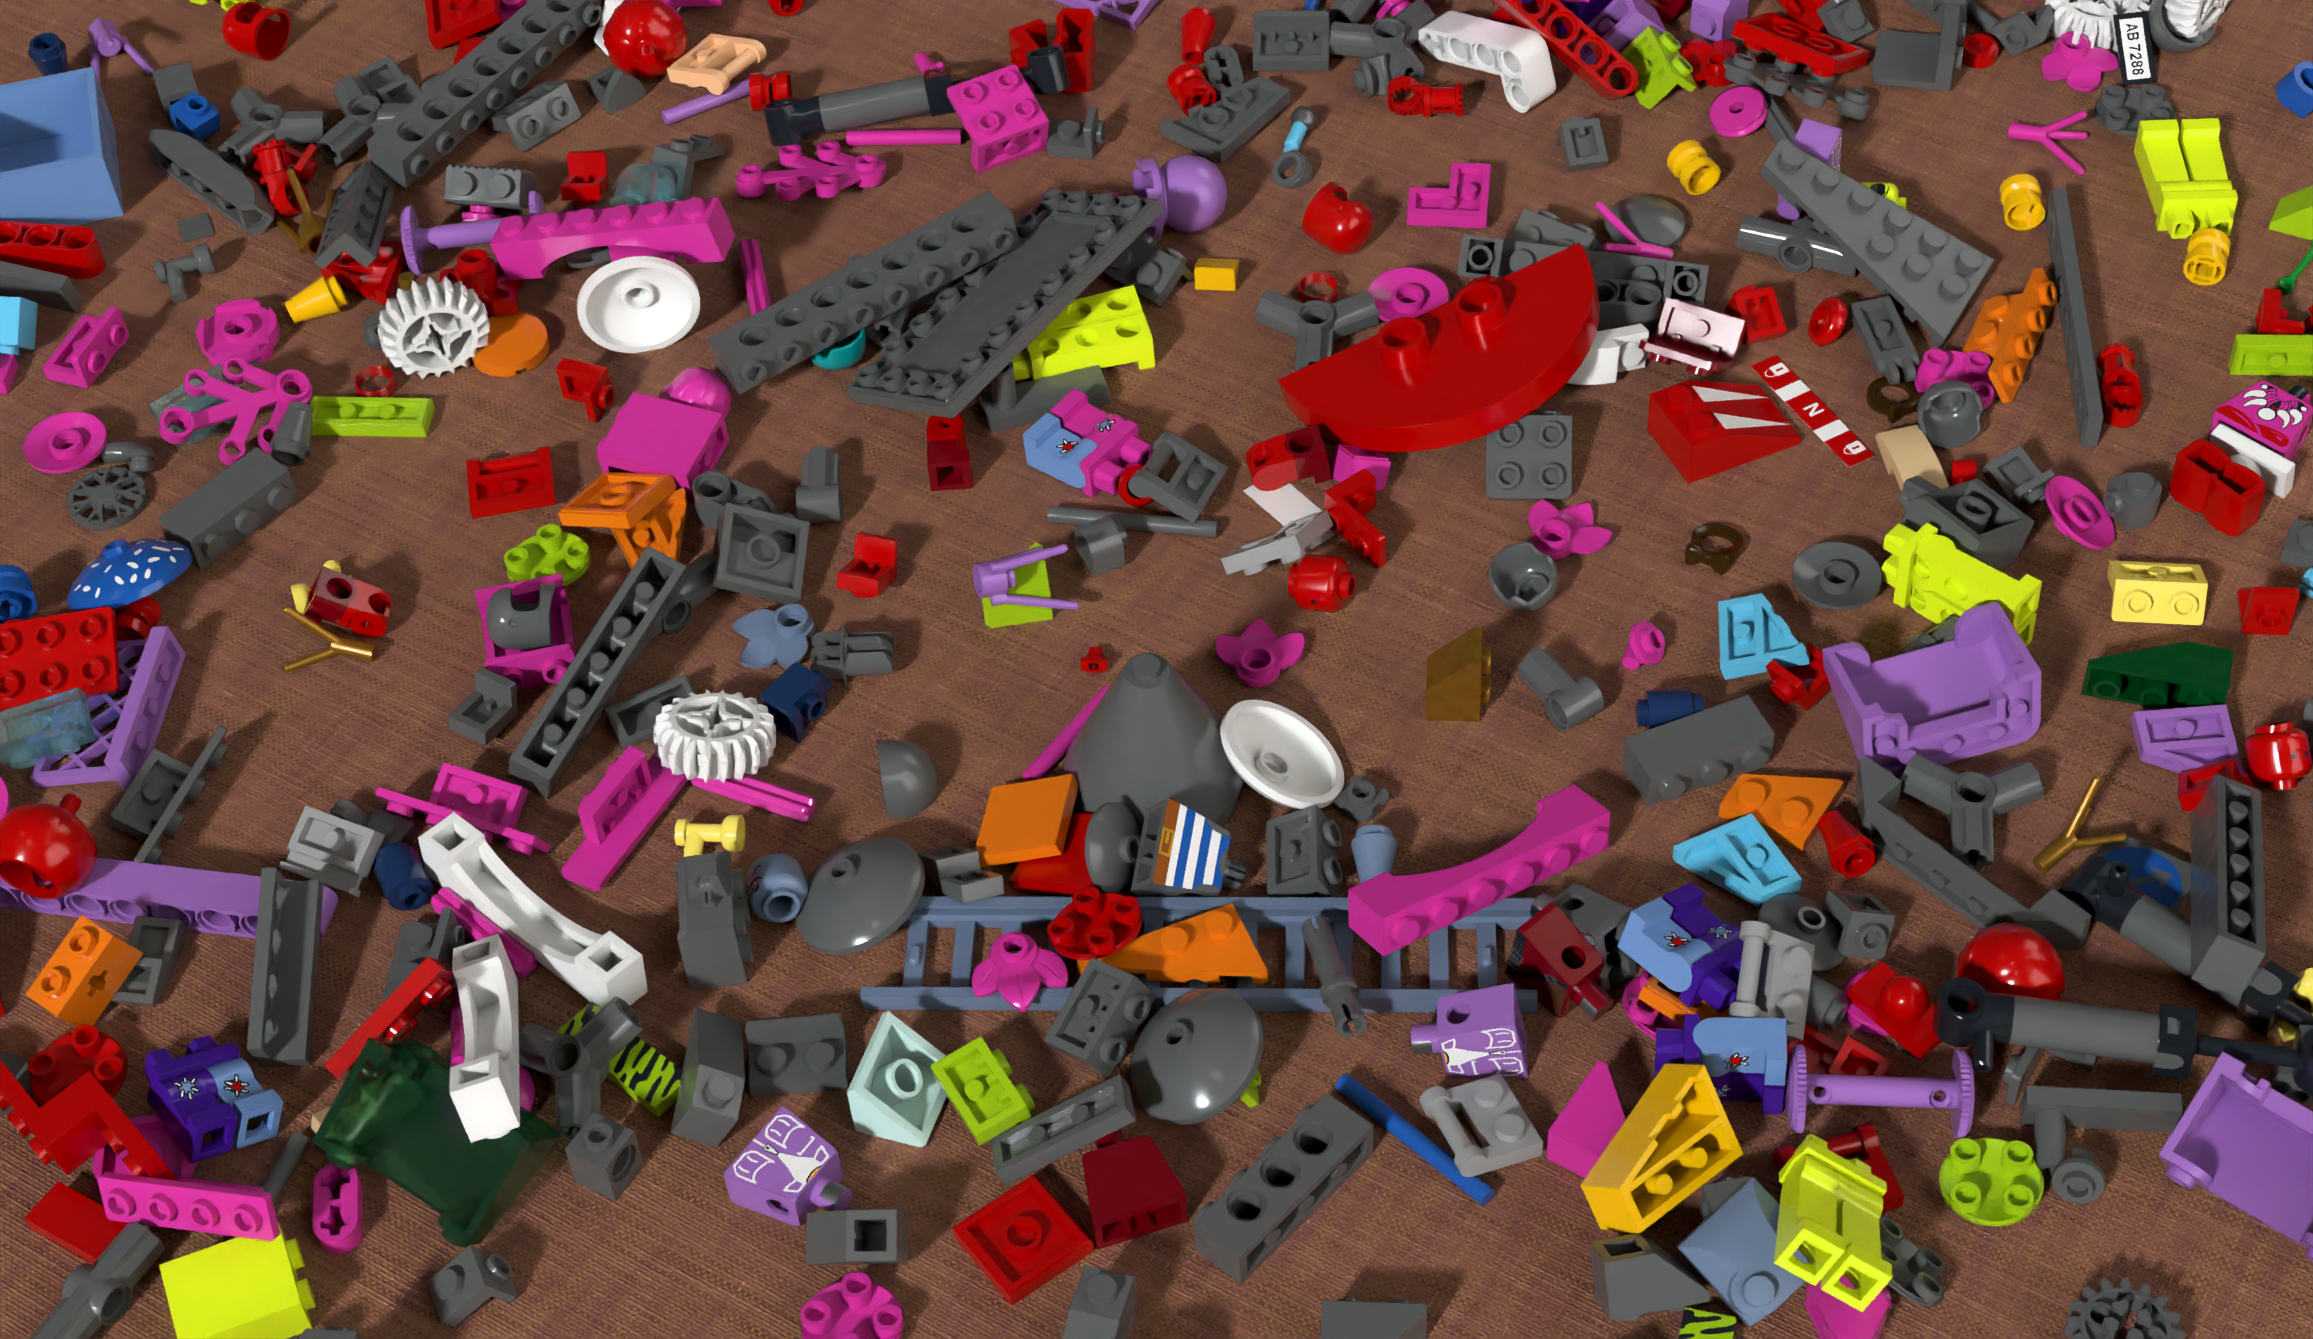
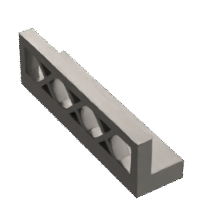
M367 160L335 191L314 263L322 269H325L343 251H346L365 268L377 257L396 185Z
M276 867L262 868L247 1050L262 1067L307 1066L311 1063L324 886L319 880L286 881Z

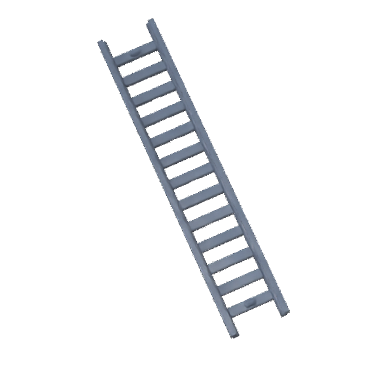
M921 896L913 912L899 927L909 928L903 986L861 987L860 999L864 1010H1017L1004 1000L999 991L989 996L975 997L973 987H971L976 928H1003L1002 935L1009 932L1023 933V928H1047L1060 911L1073 902L1072 897L993 896L963 904L948 896ZM1135 897L1139 902L1143 915L1141 928H1144V934L1233 903L1257 951L1258 929H1286L1285 989L1256 988L1257 984H1253L1252 977L1237 976V988H1219L1239 995L1254 1011L1331 1012V1009L1323 1004L1320 989H1304L1305 938L1302 935L1301 927L1309 918H1311L1314 929H1319L1315 916H1325L1331 921L1336 942L1348 975L1353 976V930L1349 927L1348 897ZM1504 898L1429 934V989H1401L1400 949L1385 956L1381 955V989H1359L1360 995L1357 1000L1362 1012H1437V1001L1442 996L1497 986L1496 930H1517L1532 918L1530 909L1534 898ZM929 928H956L950 987H923ZM1448 929L1476 930L1478 989H1449ZM1049 938L1048 950L1057 953L1067 967L1068 958L1059 954L1053 948ZM1011 951L1008 953H1017L1019 951ZM1141 974V982L1155 994L1150 1011H1159L1165 1005L1186 993L1209 988V983L1196 979L1189 980V988H1161V981H1146V974ZM1040 987L1035 999L1027 1010H1061L1073 988ZM1515 990L1521 1013H1537V990Z

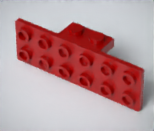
M105 606L29 620L13 619L0 624V712L116 693L120 690L115 612L111 607Z

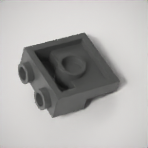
M726 503L717 520L713 555L716 556L712 587L782 603L797 604L801 599L810 522L799 520L789 513L774 514L756 510L752 505L746 503Z

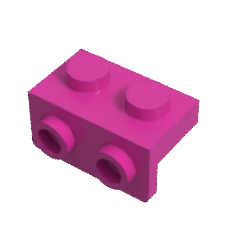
M110 306L102 318L84 314L42 367L46 379L89 389L129 337L120 308Z

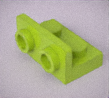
M1650 25L1620 53L1637 70L1638 84L1633 91L1639 103L1649 110L1667 96L1677 84L1689 92H1692L1697 87L1691 76L1693 72L1692 66L1678 51L1681 48L1678 40L1668 31L1660 33Z
M981 1036L930 1065L934 1077L979 1146L1014 1125L1032 1118L1030 1112L1036 1109V1106L1029 1092L1022 1083L1014 1087L1008 1076L1013 1074V1071L999 1048L991 1052Z

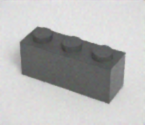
M256 447L168 510L158 520L166 540L186 545L193 556L191 564L202 570L297 500L298 495L289 469Z
M1749 695L1624 738L1622 768L1648 807L1662 801H1672L1684 793L1704 786H1714L1722 780L1746 771H1756L1765 764L1771 763L1775 733Z

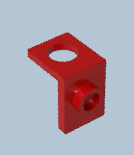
M2254 586L2251 590H2238L2237 602L2242 634L2288 635L2299 600L2298 588Z

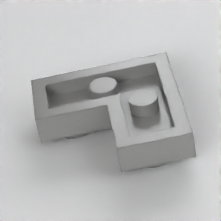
M1324 510L1291 521L1273 535L1239 545L1221 558L1227 575L1241 570L1244 571L1245 576L1252 575L1269 567V561L1280 558L1282 564H1286L1306 555L1305 550L1321 543V535L1334 525L1328 510Z

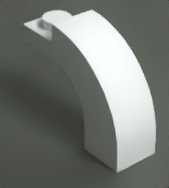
M1642 324L1597 331L1589 353L1567 383L1580 385L1615 383L1618 372L1644 368L1647 351L1639 349L1638 346L1641 339L1649 337V331Z

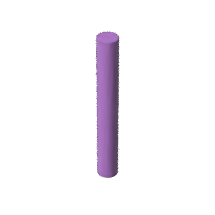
M749 79L730 85L720 95L709 93L661 111L664 123L670 125L750 95Z

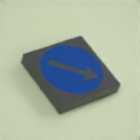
M2112 830L2111 834L2120 833L2116 830ZM2127 836L2125 842L2103 845L2097 856H2102L2112 863L2117 861L2127 863L2130 867L2128 883L2179 914L2191 894L2190 863Z

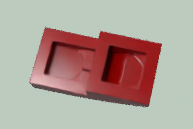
M1806 1023L1803 1040L1787 1041V1063L1790 1050L1796 1044L1804 1045L1807 1074L1884 1076L1891 1064L1890 1060L1849 1036L1841 1045Z

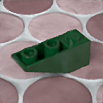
M2187 641L2089 659L2081 695L2158 709L2223 705L2226 702L2229 691L2234 650Z

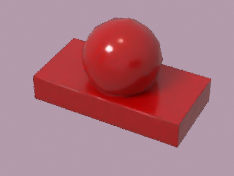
M1881 961L1849 988L1846 998L1919 1061L1942 1043L1933 1032L1932 1021L1935 1006L1930 1002L1928 988L1922 980L1913 975H1898Z

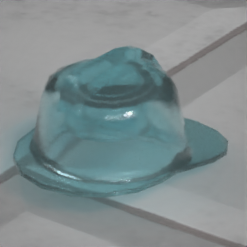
M630 164L616 179L611 193L610 208L619 205L651 204L657 201H678L675 199V182L658 171L657 166L654 164Z

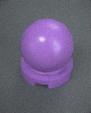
M1184 154L1168 159L1159 168L1152 157L1135 160L1136 166L1139 169L1133 170L1132 173L1133 195H1137L1139 198L1158 199L1164 209V212L1143 231L1150 237H1160L1165 225L1176 232L1196 233L1210 228L1224 213L1228 196L1224 175L1216 164L1203 157Z

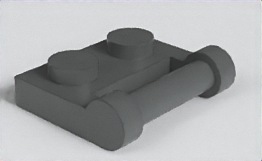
M1171 432L1161 433L1154 443V452L1142 470H1137L1130 478L1128 483L1129 489L1132 494L1139 498L1151 497L1170 509L1174 514L1194 524L1229 467ZM1176 459L1181 464L1167 483L1159 478L1158 475L1168 460Z

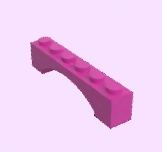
M719 197L691 198L684 201H657L651 204L619 205L613 208L593 210L585 208L573 212H547L542 215L522 217L514 215L502 218L490 242V246L508 281L544 278L550 264L556 259L579 250L600 246L622 245L657 249L683 257L687 264L724 261L734 240L735 233Z
M1573 784L1537 801V817L1513 840L1485 856L1455 867L1423 874L1392 876L1386 871L1348 889L1349 927L1382 956L1392 953L1609 849L1610 811Z

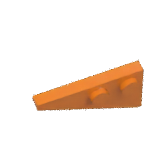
M1233 903L1136 937L1120 951L1097 959L1127 973L1146 974V981L1186 982L1196 979L1204 983H1220V976L1252 977L1253 984L1268 982L1267 969ZM1077 960L1080 975L1090 960Z

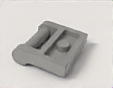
M1741 922L1739 938L1744 942L1736 1002L1730 1004L1728 1017L1786 1018L1787 1041L1803 1040L1815 945L1771 929L1770 925L1763 922Z
M1501 1073L1450 1089H1445L1441 1086L1431 1087L1420 1096V1106L1428 1117L1434 1118L1455 1154L1454 1163L1463 1177H1474L1542 1156L1543 1141ZM1462 1111L1483 1148L1471 1143L1456 1118L1455 1112Z

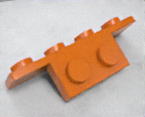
M2042 267L2033 269L2023 293L2009 296L1998 295L1984 301L1962 350L1965 353L1981 351L1990 357V360L1993 362L1988 371V376L2003 404L2013 402L2029 362L2034 356V351L2041 334L2045 330L2053 306L2057 302L2056 287L2052 281H2049Z

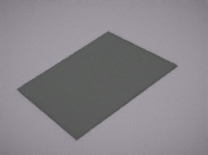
M207 213L177 221L183 243L214 234Z

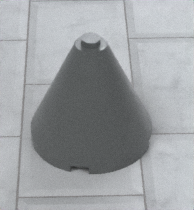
M1142 653L1129 659L1072 740L1065 757L1064 775L1073 774L1079 785L1073 812L1094 814L1097 808L1104 803L1119 802L1131 810L1142 834L1146 809L1170 798L1222 826L1237 809V799L1242 788L1246 787V782L1234 770L1225 754L1220 735L1223 718L1162 656L1154 653Z

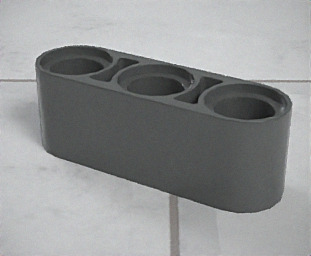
M1594 277L1600 303L1597 331L1642 324L1649 331V335L1656 332L1660 320L1662 299L1661 290L1658 286L1645 281Z

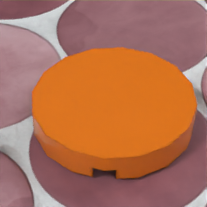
M519 312L516 315L492 316L488 318L490 323V332L487 333L488 345L476 348V356L470 357L479 371L490 376H517L516 371L524 368L528 372L536 368L546 358L550 349L546 326L539 318L523 312Z

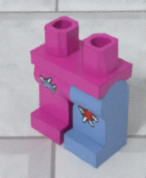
M1076 388L1050 409L1051 414L1046 413L1023 433L1027 465L1070 486L1083 488V493L1091 498H1094L1102 490L1117 496L1119 493L1116 487V480L1125 471L1123 467L1133 462L1146 464L1153 453L1152 446L1139 438L1138 424L1130 420L1125 421L1115 414H1107L1088 403L1087 394Z

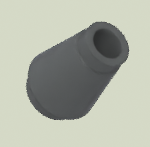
M298 401L289 403L288 409L269 443L272 449L271 456L279 463L289 466H300L304 463L305 458L311 455L313 408L310 405Z

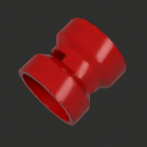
M1183 64L1174 69L1168 76L1166 82L1167 89L1173 98L1178 100L1180 108L1186 115H1189L1188 109L1198 104L1207 107L1216 102V92L1211 84L1205 80V76L1198 66Z
M788 71L776 72L774 76H765L763 73H750L749 94L752 111H763L762 107L769 102L792 97L791 78Z
M146 596L116 608L115 625L117 641L148 638L151 628L156 627L161 618V606L154 599Z

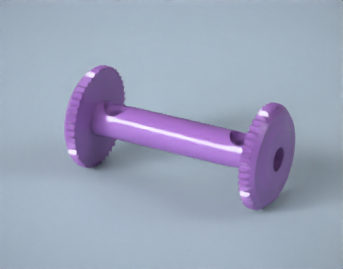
M535 190L529 192L530 214L525 216L547 213L542 196ZM406 206L401 213V238L410 271L416 275L423 274V251L490 243L502 218L439 225L425 229L419 228L413 206Z
M1796 1044L1789 1052L1785 1078V1106L1788 1125L1796 1133H1802L1804 1130L1806 1104L1950 1109L1952 1132L1955 1138H1963L1971 1129L1975 1103V1084L1972 1061L1964 1050H1955L1952 1057L1950 1078L1807 1074L1804 1045ZM1818 1086L1824 1087V1090L1821 1092L1814 1091ZM1938 1090L1944 1091L1941 1096H1935L1934 1093Z

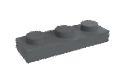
M1119 1074L992 1138L991 1145L995 1173L1006 1185L1136 1121L1130 1086Z

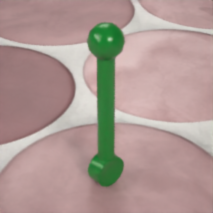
M2313 240L2311 241V249L2290 275L2279 279L2277 290H2281V294H2291L2293 292L2296 279L2312 261Z

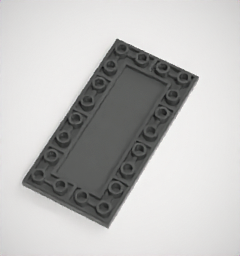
M1059 188L1048 190L1039 198L1040 203L1030 213H1026L1015 220L1020 245L962 275L963 277L953 287L940 292L936 297V303L927 312L914 317L909 323L910 328L902 336L888 342L882 349L883 354L872 364L864 366L856 373V380L845 390L851 401L953 419L1164 212L1159 200L1139 198L1137 195L1117 196L1111 193H1086L1084 190L1077 192L1061 191Z

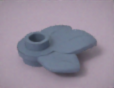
M798 604L784 605L777 609L776 612L768 609L756 610L744 615L732 624L733 629L737 633L750 640L742 653L740 661L742 666L752 669L769 667L776 661L786 669L795 662L800 663L808 653L807 639L813 634L815 629L812 615L803 606Z

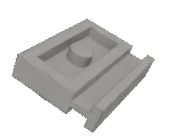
M305 806L287 846L290 849L286 862H280L279 868L310 880H319L323 885L359 897L361 893L358 890L362 877H368L385 835L373 829Z

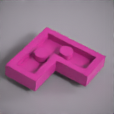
M1452 162L1449 188L1409 187L1407 225L1487 228L1491 164Z

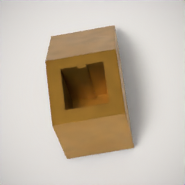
M1482 628L1468 630L1427 656V721L1480 722V703L1490 702V676H1481V674H1490L1491 647L1482 646Z

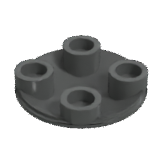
M2108 85L2101 90V96L2094 105V116L2103 127L2126 136H2137L2141 120H2173L2175 113L2172 105L2164 98L2165 90L2157 85H2147L2142 89Z
M1634 196L1615 203L1609 209L1642 242L1668 247L1677 246L1683 240L1685 229L1684 216L1674 204L1667 200L1653 196ZM1605 218V229L1611 239L1618 244L1632 245Z
M1881 1216L1879 1219L1881 1257L1892 1264L1893 1278L1889 1281L1888 1285L1917 1304L1928 1307L1939 1305L1944 1299V1286L1940 1278V1274L1945 1270L1943 1260L1928 1247L1923 1246L1920 1249L1904 1237L1903 1231L1893 1220Z

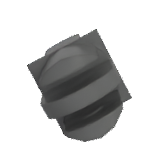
M841 623V631L818 632L812 637V645L815 648L811 651V659L814 663L811 664L810 670L821 672L827 679H843L844 686H848L849 676L892 674L894 634L891 631L846 632L845 623Z

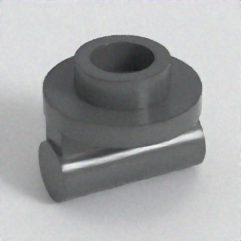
M1385 54L1361 59L1358 61V68L1353 69L1356 89L1358 92L1364 91L1367 98L1386 94L1387 84L1391 80Z

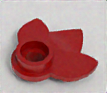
M1696 39L1681 44V48L1678 51L1692 66L1693 72L1691 76L1695 83L1705 80L1709 86L1721 87L1732 82L1724 77L1726 69L1723 67L1725 58L1734 57V54L1738 53L1737 45L1734 42L1720 39L1711 45L1704 40Z

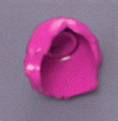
M691 367L676 375L671 383L660 390L658 396L661 399L722 413L724 420L731 409V390L728 384L715 371L703 367Z

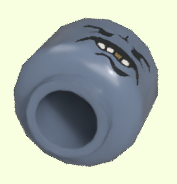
M770 854L756 860L747 870L745 887L751 910L759 919L768 923H784L798 916L807 899L809 889L804 870L796 859L786 854Z

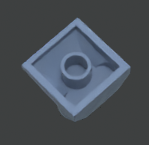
M1750 1177L1676 1246L1739 1319L1750 1327L1776 1310L1805 1282L1800 1277L1774 1264L1780 1205L1754 1177ZM1796 1250L1793 1253L1798 1260L1809 1264L1806 1257L1800 1251Z

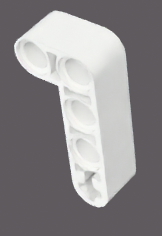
M1447 11L1418 31L1419 45L1429 57L1500 75L1507 101L1511 107L1520 113L1527 112L1552 95L1556 90V82L1547 44L1543 37L1533 30L1455 11Z

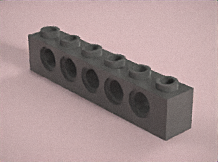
M647 545L509 758V779L546 799L550 797L682 590L686 572L685 565Z

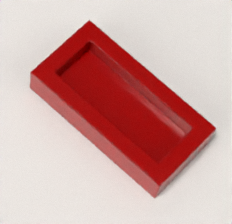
M59 1181L24 1218L31 1230L92 1264L128 1224V1222L109 1220L106 1217L103 1205Z

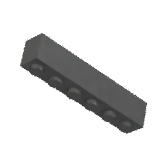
M2216 773L2191 815V979L2199 982L2209 990L2222 991L2239 998L2266 955L2261 791Z

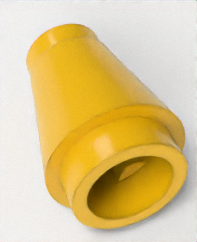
M335 275L326 279L324 276L320 277L293 296L292 299L285 302L286 308L295 324L341 312L340 308L349 304Z

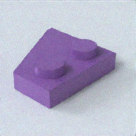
M2226 704L2136 711L2133 713L2130 722L2140 761L2181 773L2234 758L2240 774H2244Z

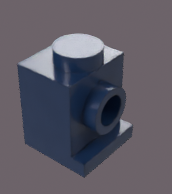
M795 662L760 694L762 704L768 707V713L773 715L776 730L800 743L805 738L803 729L809 723L816 721L823 714L825 708L828 707L826 694L831 690V684L821 672L817 670L811 671Z

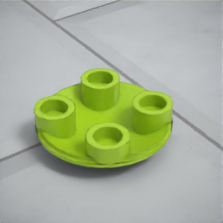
M556 524L544 525L537 530L535 536L528 538L517 547L511 548L505 553L506 573L512 583L562 573L566 587L577 581L586 572L591 562V551L588 544L579 536L562 532L560 526Z
M1999 1138L1958 1139L1951 1145L1950 1153L1944 1159L1939 1174L1940 1190L1950 1208L1964 1219L1984 1226H2006L2019 1222L2029 1216L2040 1203L2043 1195L2044 1180L2042 1171L2038 1168V1163L2033 1158V1150L2028 1144L2023 1141H2007Z

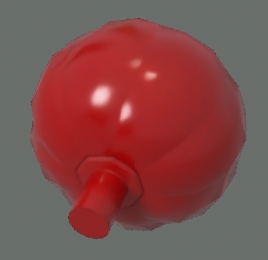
M624 0L615 8L603 32L604 45L612 64L631 73L637 79H652L668 74L667 68L681 58L687 48L688 33L682 16L669 3L662 0Z
M67 793L64 795L59 806L30 802L11 809L0 820V876L4 881L28 895L42 899H57L74 893L88 880L94 868L98 852L93 832L75 815L82 804L79 797ZM37 875L44 882L50 881L54 886L49 889L44 885L38 886Z
M2010 923L1993 925L1977 932L1959 953L1957 978L1975 980L1986 991L2058 1001L2063 1000L2059 996L2060 993L2063 994L2065 991V972L2061 958L2051 943L2031 928Z

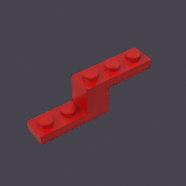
M0 1059V1108L4 1112L9 1107H13L14 1110L6 1115L24 1139L31 1133L35 1135L27 1143L45 1165L55 1160L65 1174L68 1175L97 1151L109 1144L117 1155L125 1149L128 1151L129 1154L121 1160L134 1176L178 1180L90 1071L39 1108Z

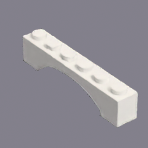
M455 812L418 837L424 867L431 879L440 886L450 888L531 951L539 963L588 1001H593L600 1008H604L617 996L626 1001L630 1006L648 992L642 954L613 932L608 931L604 935L592 932L569 920L549 906L504 864L486 842L485 835Z
M496 934L453 949L452 972L456 979L463 1016L465 1060L462 1064L450 1067L449 1093L471 1143L484 1138H500L512 1129L520 1127L518 979L500 936Z

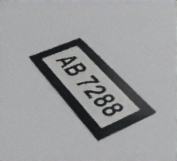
M2147 11L2113 15L2122 86L2157 83Z

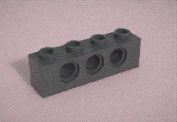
M1326 1093L1314 1106L1312 1104L1306 1106L1297 1116L1294 1125L1282 1137L1277 1136L1266 1145L1259 1160L1248 1170L1242 1169L1233 1177L1228 1190L1215 1202L1210 1201L1200 1209L1194 1220L1196 1251L1238 1283L1242 1284L1373 1154V1125L1329 1093ZM1309 1151H1320V1153H1317V1154H1310V1153H1307V1152H1309ZM1277 1183H1286V1184H1289V1185L1282 1186V1187L1274 1186V1184H1277ZM1247 1215L1255 1217L1249 1220L1240 1219V1217Z

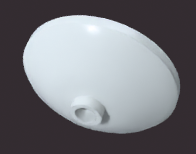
M652 256L627 257L601 267L586 280L577 299L578 319L586 335L600 346L622 353H639L661 349L675 343L693 327L700 311V295L692 276L676 263Z
M1264 700L1241 701L1232 706L1221 722L1220 735L1225 754L1238 775L1259 794L1275 803L1294 809H1303L1315 804L1319 808H1323L1331 804L1339 795L1344 785V771L1341 761L1330 742L1306 719L1288 708Z

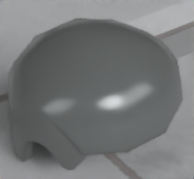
M1955 380L1935 383L1919 399L1917 406L1918 423L1921 431H1923L1932 446L1944 449L1961 447L1980 433V417L1983 405L1979 394L1976 393L1975 388L1969 383Z
M1530 542L1506 546L1494 555L1488 567L1490 585L1497 598L1505 606L1519 612H1532L1543 607L1553 598L1560 582L1557 566L1553 563L1551 556L1538 551Z

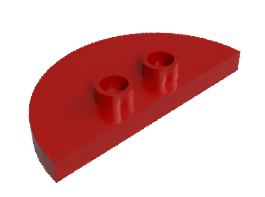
M1579 242L1494 282H1479L1468 285L1461 289L1452 301L1417 317H1401L1391 320L1381 327L1377 335L1278 379L1285 402L1293 414L1307 427L1318 425L1321 436L1337 443L1371 451L1415 452L1438 449L1467 442L1497 431L1521 419L1551 398L1569 381L1589 353L1598 329L1600 303L1588 256Z

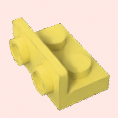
M2109 560L2107 577L2113 592L2111 618L2113 621L2201 625L2203 623L2208 582L2200 565Z

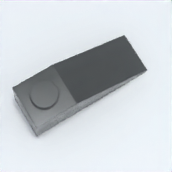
M697 1007L693 1012L671 1134L717 1148L739 1117L745 1083L742 1022Z
M1085 1265L1069 1308L1062 1339H1128L1138 1310L1135 1277Z

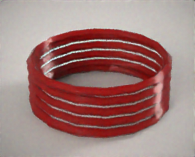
M1322 272L1311 273L1303 277L1299 282V299L1302 303L1320 300L1332 304L1338 298V282L1330 274ZM1314 283H1323L1331 286L1334 291L1328 296L1315 298L1306 295L1303 289Z
M384 366L365 368L358 373L354 381L359 397H390L397 387L393 371ZM384 376L391 379V382L386 387L378 391L367 392L360 389V386L369 378Z

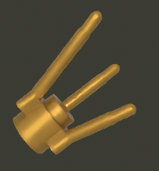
M289 168L287 175L305 217L300 222L298 228L299 235L281 218H277L275 223L296 244L299 253L308 252L310 255L316 256L326 220L318 215H313L295 171ZM332 189L326 191L327 217L334 198V191Z

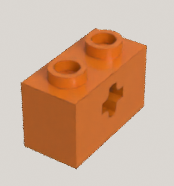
M81 914L25 995L58 1018L76 1027L86 1024L94 1025L144 953L110 930Z

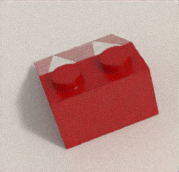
M1687 380L1650 393L1647 430L1688 484L1801 443L1799 434L1758 384Z

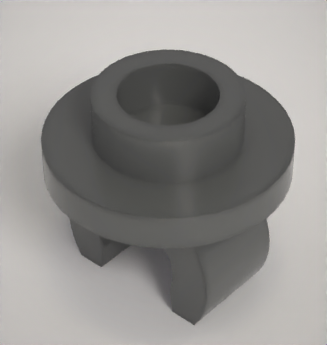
M2072 1147L2071 1158L2060 1162L2054 1168L2052 1186L2062 1199L2072 1203L2084 1204L2096 1200L2103 1193L2105 1176L2100 1167L2092 1162L2093 1151Z

